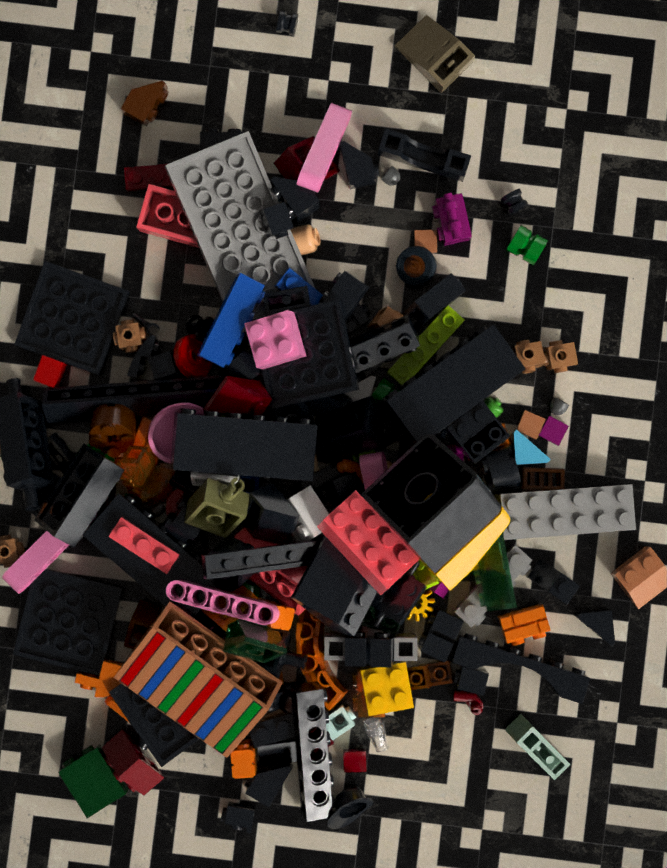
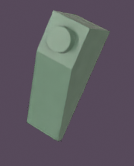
M522 714L505 729L516 743L554 780L571 765Z

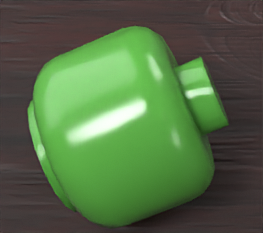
M492 397L485 398L484 403L495 417L498 418L503 412V408L500 406L502 402L497 397L495 399Z

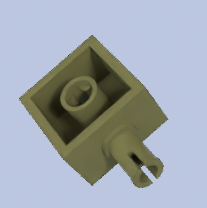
M207 478L188 499L184 523L226 538L247 516L250 494L243 491L245 488L244 482L239 479L235 484L238 478H233L228 485H225L217 480Z

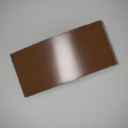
M451 659L446 660V662L438 661L407 667L411 690L454 683Z

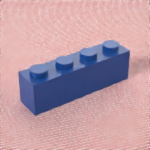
M242 273L236 275L197 356L221 368H224L225 364L230 365L235 355L232 350L235 344L239 345L245 335L242 332L245 326L244 323L252 321L255 312L252 310L256 303H261L265 292L262 291L265 285Z

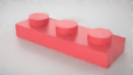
M123 517L120 518L109 535L111 539L165 574H168L180 555Z

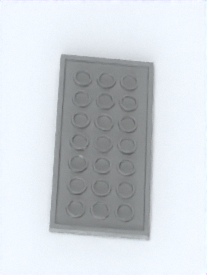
M249 131L164 166L222 301H224L238 273H242L265 285L262 290L265 293L280 291L274 285L288 268H291L314 287L291 230H288L289 235L278 239L275 238V235L267 236L259 211L277 205L279 202L271 190L272 185ZM263 299L260 304H255L252 310L255 312L253 319L266 317Z

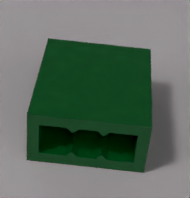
M100 744L95 748L93 745L88 746L81 751L82 756L76 760L74 757L69 758L62 763L63 768L58 772L86 818L91 817L128 792L125 783H120L113 775L115 770L105 761L104 757L106 754Z

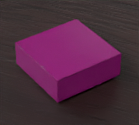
M548 416L539 436L559 446L569 426Z

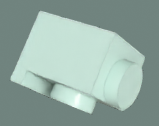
M342 704L328 713L329 723L326 724V729L329 731L332 740L355 726L353 719L356 716L349 706L345 708ZM342 716L344 721L339 724L335 721V718Z

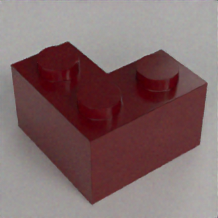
M121 730L102 747L106 754L104 759L109 766L114 768L113 775L120 783L124 781L131 791L135 792L137 790L144 796L164 779V776L156 763L144 755L140 747L134 743L135 739L124 730Z

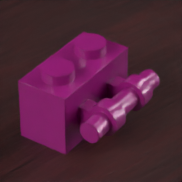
M448 193L444 194L442 198H437L435 205L432 206L434 219H438L440 225L437 228L439 241L443 240L444 246L469 241L472 238L462 193L455 195Z

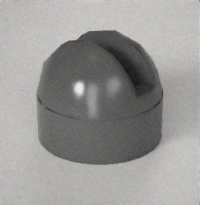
M391 166L382 176L381 180L389 186H394L397 184L396 181H400V173L395 167Z
M553 397L550 402V410L554 415L564 414L569 407V404L556 397Z

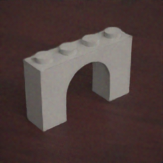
M325 632L324 660L345 661V638L348 635ZM390 633V637H394V661H417L416 634Z

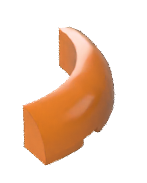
M305 609L300 614L296 627L297 653L308 655L307 663H305L306 667L301 669L307 682L318 681L322 688L326 689L328 700L324 703L325 707L331 710L348 690L335 677L328 661L324 660L323 635L325 624Z

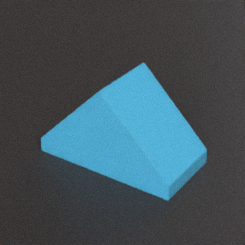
M517 429L511 433L512 453L517 465L548 463L551 460Z

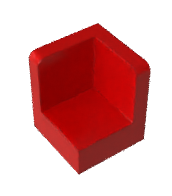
M42 355L34 381L52 388L59 387L67 364Z

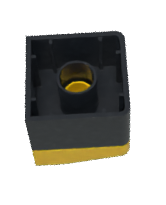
M433 434L424 435L361 494L366 502L419 557V560L450 591L473 570L510 523L509 514L476 472Z

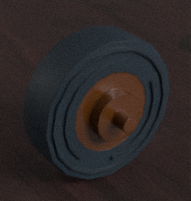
M412 246L403 250L396 263L398 276L403 282L411 286H421L428 283L435 275L437 267L432 252L421 246Z

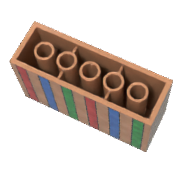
M170 601L130 652L114 676L116 680L226 758L267 713L283 683Z

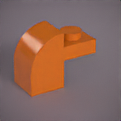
M106 659L103 661L100 676L80 671L76 674L74 683L80 684V688L93 690V687H95L94 697L109 696L108 692L121 684L114 676L123 663Z

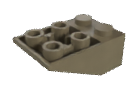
M427 15L395 45L440 93L451 85L473 63L475 55L458 38Z

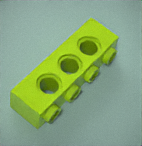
M448 305L419 336L420 346L412 353H404L386 374L402 386L403 383L418 373L465 320Z

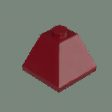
M314 136L288 147L273 163L285 179L298 180L300 171L315 140ZM333 160L325 179L340 172V169Z
M226 376L203 411H218L219 415L226 416L227 412L243 414L242 417H249L250 414L262 415L272 401V398L260 381Z

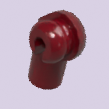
M454 690L453 701L465 702L474 715L482 713L483 702L477 694Z

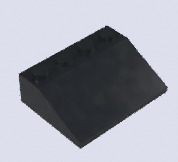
M324 535L291 598L336 634L355 636L377 591Z

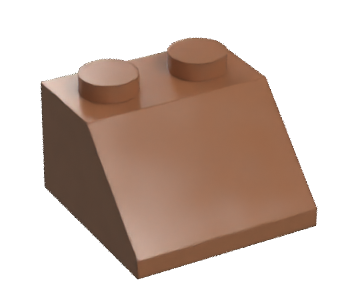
M645 546L610 573L637 609H640L667 588V568L654 550L648 546Z

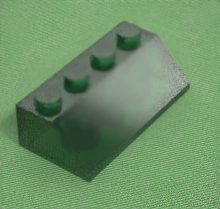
M503 532L477 563V570L474 571L475 582L480 584L482 593H478L480 607H485L486 611L517 607Z

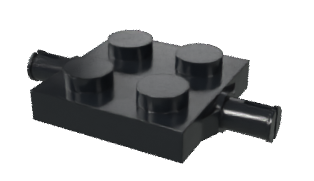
M417 561L382 595L378 592L376 593L371 606H373L377 613L369 624L378 629L383 619L387 618L394 620L402 626L427 588L413 575L421 563Z

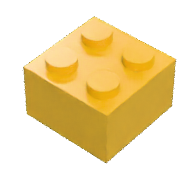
M394 661V665L391 668L360 667L368 716L414 708L405 661Z

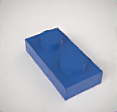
M288 268L274 285L278 290L307 285L311 306L319 304L323 296L291 268Z

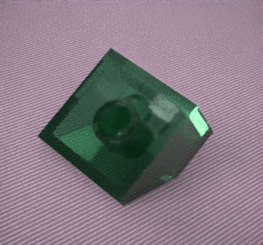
M237 619L227 625L223 652L266 663L286 654L287 647L278 631L271 630L267 625H255L249 621Z

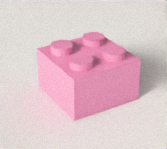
M286 310L244 323L256 368L266 369L306 357L294 312Z

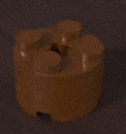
M107 404L97 407L91 417L89 445L100 449L101 452L107 453L110 457H118L120 453L131 449L134 445L136 431L134 412L121 404H115L114 407H107Z

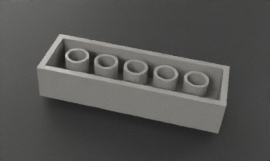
M632 484L494 494V497L510 516L509 525L497 540L636 530Z

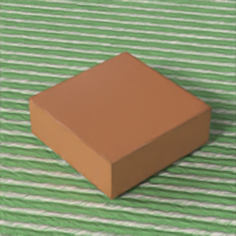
M414 230V246L425 247L430 252L437 253V230Z
M524 410L516 429L521 434L537 440L545 418Z

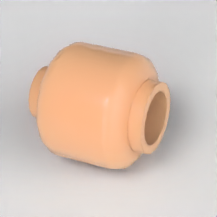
M310 224L290 229L301 255L315 252L321 244L317 228H313Z

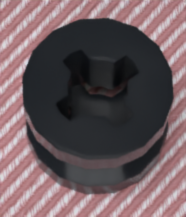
M281 10L276 32L282 33L284 31L294 36L299 14H287L285 10Z
M520 188L500 199L502 204H506L508 215L514 214L528 205L527 200H524L521 196L522 191Z

